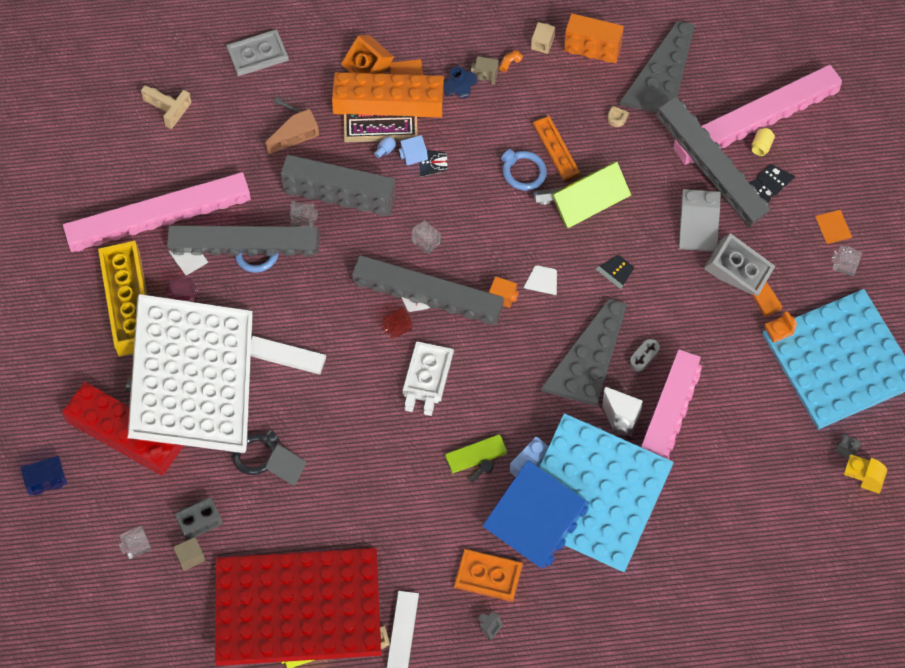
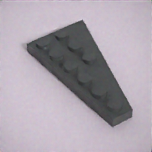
M676 22L620 101V106L657 113L664 104L674 97L678 98L695 24Z
M608 299L543 385L541 392L593 406L598 405L626 312V303Z

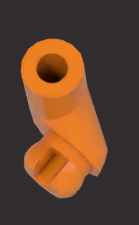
M517 50L506 54L500 63L499 70L507 72L510 63L513 60L517 63L520 62L523 55Z

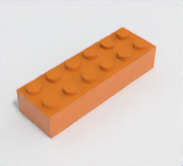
M335 72L332 96L333 114L442 118L444 76Z

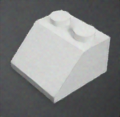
M605 387L602 407L613 430L622 436L628 435L632 437L640 418L642 400Z

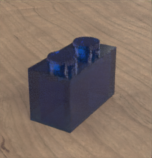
M59 456L20 467L29 496L40 495L50 489H60L63 485L68 484Z

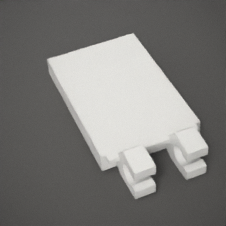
M416 342L403 388L404 397H407L405 411L413 412L415 400L418 399L426 401L424 414L432 416L434 403H438L442 399L454 349Z

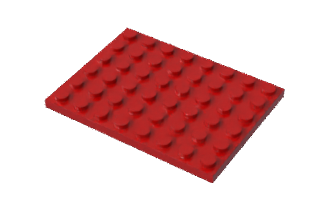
M377 548L216 558V666L382 656Z

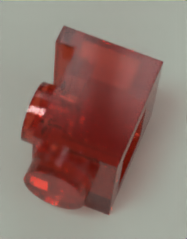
M401 307L400 310L383 317L381 326L384 333L389 334L391 339H394L411 331L412 321L404 307Z

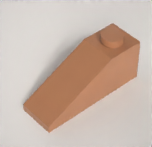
M311 110L300 111L293 115L265 142L268 155L319 136L318 125Z

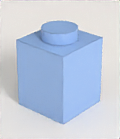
M422 135L400 141L401 148L399 149L401 160L405 159L406 165L428 160Z

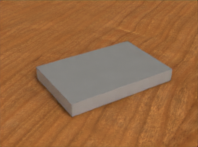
M277 29L226 45L237 76L289 61Z

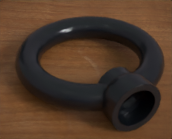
M268 430L265 434L247 436V445L253 442H263L271 450L270 457L261 466L247 467L241 462V453L233 452L232 458L235 467L247 475H258L268 471L266 466L277 443L280 441L279 437L271 430Z

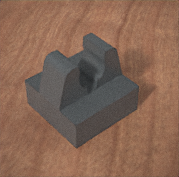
M844 434L835 453L849 459L850 455L856 456L862 442Z
M493 611L489 616L482 613L477 621L481 622L480 628L484 636L491 641L503 626L499 615Z

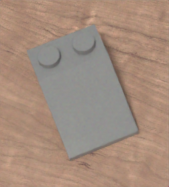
M683 189L679 249L714 252L718 242L721 192Z
M730 233L720 240L704 269L717 279L758 296L775 265Z

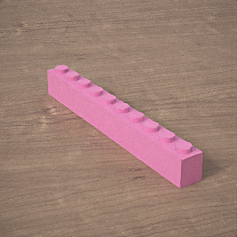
M828 65L701 127L709 132L714 142H717L720 147L725 148L736 140L744 139L752 132L756 133L767 125L775 124L783 117L787 118L798 110L806 109L814 102L818 103L829 95H835L840 90L842 80L832 66ZM675 139L674 150L684 165L690 162L694 163L693 159Z
M242 172L63 224V228L71 252L82 251L87 247L99 246L111 240L116 241L122 237L136 235L142 231L154 230L159 226L171 225L176 221L188 220L200 214H208L214 210L226 209L231 205L243 204L251 200L250 193Z

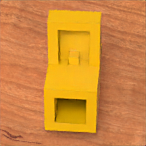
M850 455L844 475L861 480V488L880 494L887 468L876 459L871 458L869 461Z

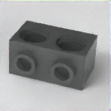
M212 498L201 499L195 505L184 507L175 514L177 523L186 541L223 525L221 516ZM206 511L212 512L209 516H203V513ZM186 520H194L191 524H184Z

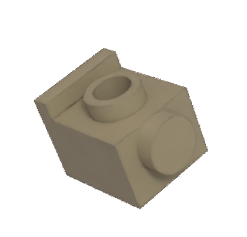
M477 56L476 63L472 64L471 72L477 76V79L482 81L488 80L491 81V84L495 85L499 60Z

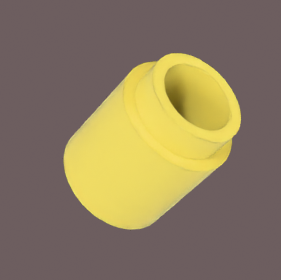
M763 128L757 131L751 145L754 154L764 156L769 152L775 138L770 129Z

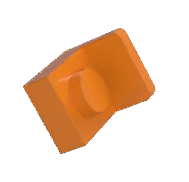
M786 311L781 318L766 323L764 328L772 342L775 343L794 335L797 323L795 318Z

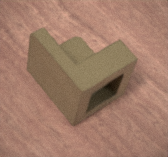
M195 537L174 547L183 571L205 561L203 552Z

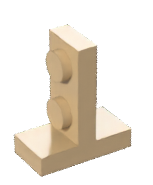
M146 85L141 90L143 101L166 112L163 116L165 126L170 129L175 126L191 104L190 93L185 90L181 92L176 100Z

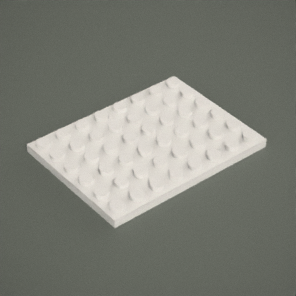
M139 294L137 299L127 438L245 453L247 446L252 311Z

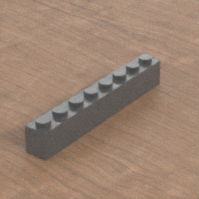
M674 97L660 107L656 114L658 119L717 190L721 192L722 196L750 228L765 217L770 210L767 201L757 194L756 188L746 181L744 174L736 169L732 159L722 152L720 145L711 139L709 132L705 128L701 127L696 116L687 110L685 103Z
M169 226L167 248L174 255L191 253L192 255L200 256L202 253H210V255L219 256L221 253H228L231 256H238L239 253H247L249 256H257L258 254L276 256V254H284L291 257L295 256V254H302L306 257H312L314 254H319L320 231L317 227Z
M361 255L352 274L353 283L359 287H368L379 293L385 292L396 298H406L413 303H423L433 309L439 308L450 314L463 315L467 319H477L487 325H497L504 307V297Z

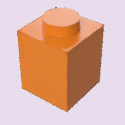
M495 276L489 293L504 297V306L510 308L512 302H516L519 295L517 283Z

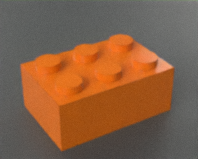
M571 13L566 28L564 51L603 60L607 63H617L622 47L624 26Z

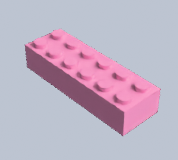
M678 350L641 448L669 460L670 451L674 448L675 439L680 432L683 417L685 418L689 401L692 400L695 385L698 384L701 375L700 372L703 366L700 365L701 357Z

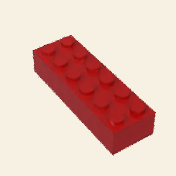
M84 382L62 411L65 421L163 477L184 445L127 438L130 407Z

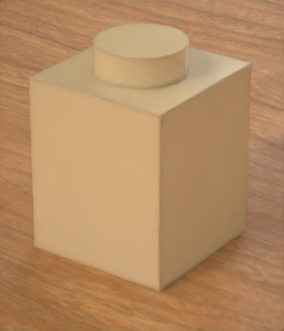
M538 22L532 37L531 49L548 54L555 38V27L547 23Z

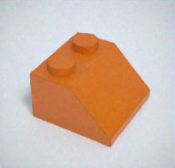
M358 35L341 65L350 73L383 74L394 56L370 35Z

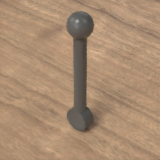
M280 97L275 98L276 105H283L297 113L301 111L283 102Z

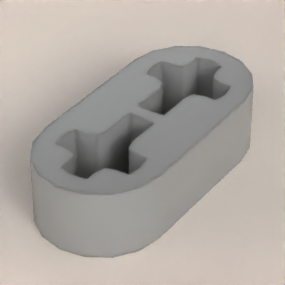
M654 339L646 340L632 355L630 360L631 368L636 372L644 371L658 356L659 343ZM653 346L654 351L650 350L647 354V348H651ZM643 357L642 364H635L636 361H639Z

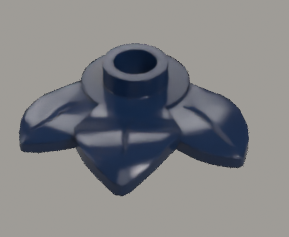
M459 66L452 68L449 79L444 83V94L450 96L456 93L460 98L466 99L471 93V86L478 83L477 76L473 72H466L464 68Z

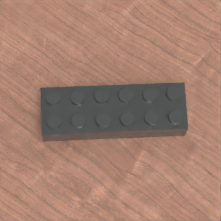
M287 155L281 171L283 192L288 195H298L309 200L316 199L327 204H338L344 208H356L362 212L369 211L380 216H391L396 200L394 178Z

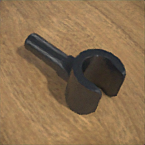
M487 460L483 461L479 470L469 481L473 483L483 472L490 474L494 468L493 463Z

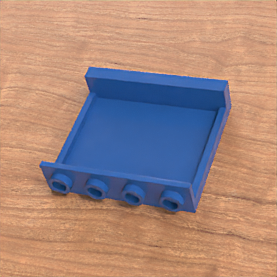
M527 460L483 527L538 567L545 569L546 566L549 567L553 563L556 551H560L564 547L567 535L569 533L572 534L577 528L578 524L576 522L580 516L584 517L588 512L590 502L570 490L536 464Z

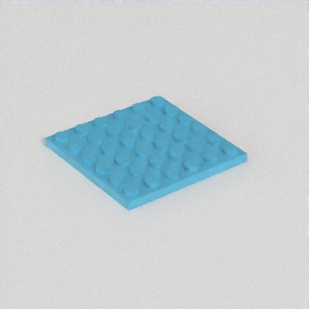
M864 289L796 317L797 326L792 336L773 343L767 331H763V337L818 430L905 392V355Z
M564 414L540 468L590 502L588 512L584 517L580 516L576 522L578 526L572 534L569 533L565 538V546L625 573L674 462Z

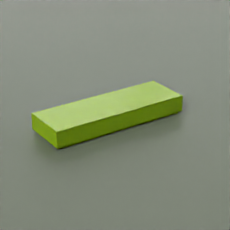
M499 434L445 454V458L452 474L481 464L485 460L489 461L507 454V449Z

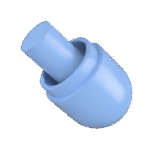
M385 137L378 144V150L374 155L380 158L382 155L389 154L396 146L394 138Z

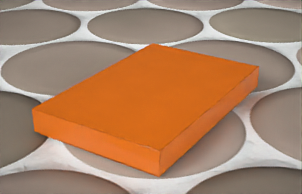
M464 549L454 588L513 602L523 563Z

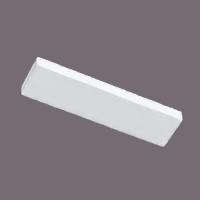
M255 336L251 340V357L321 374L326 360V355Z
M398 592L387 668H408L419 593Z

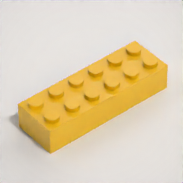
M136 241L98 249L114 347L119 357L134 354L137 299L139 294L147 295L140 251Z

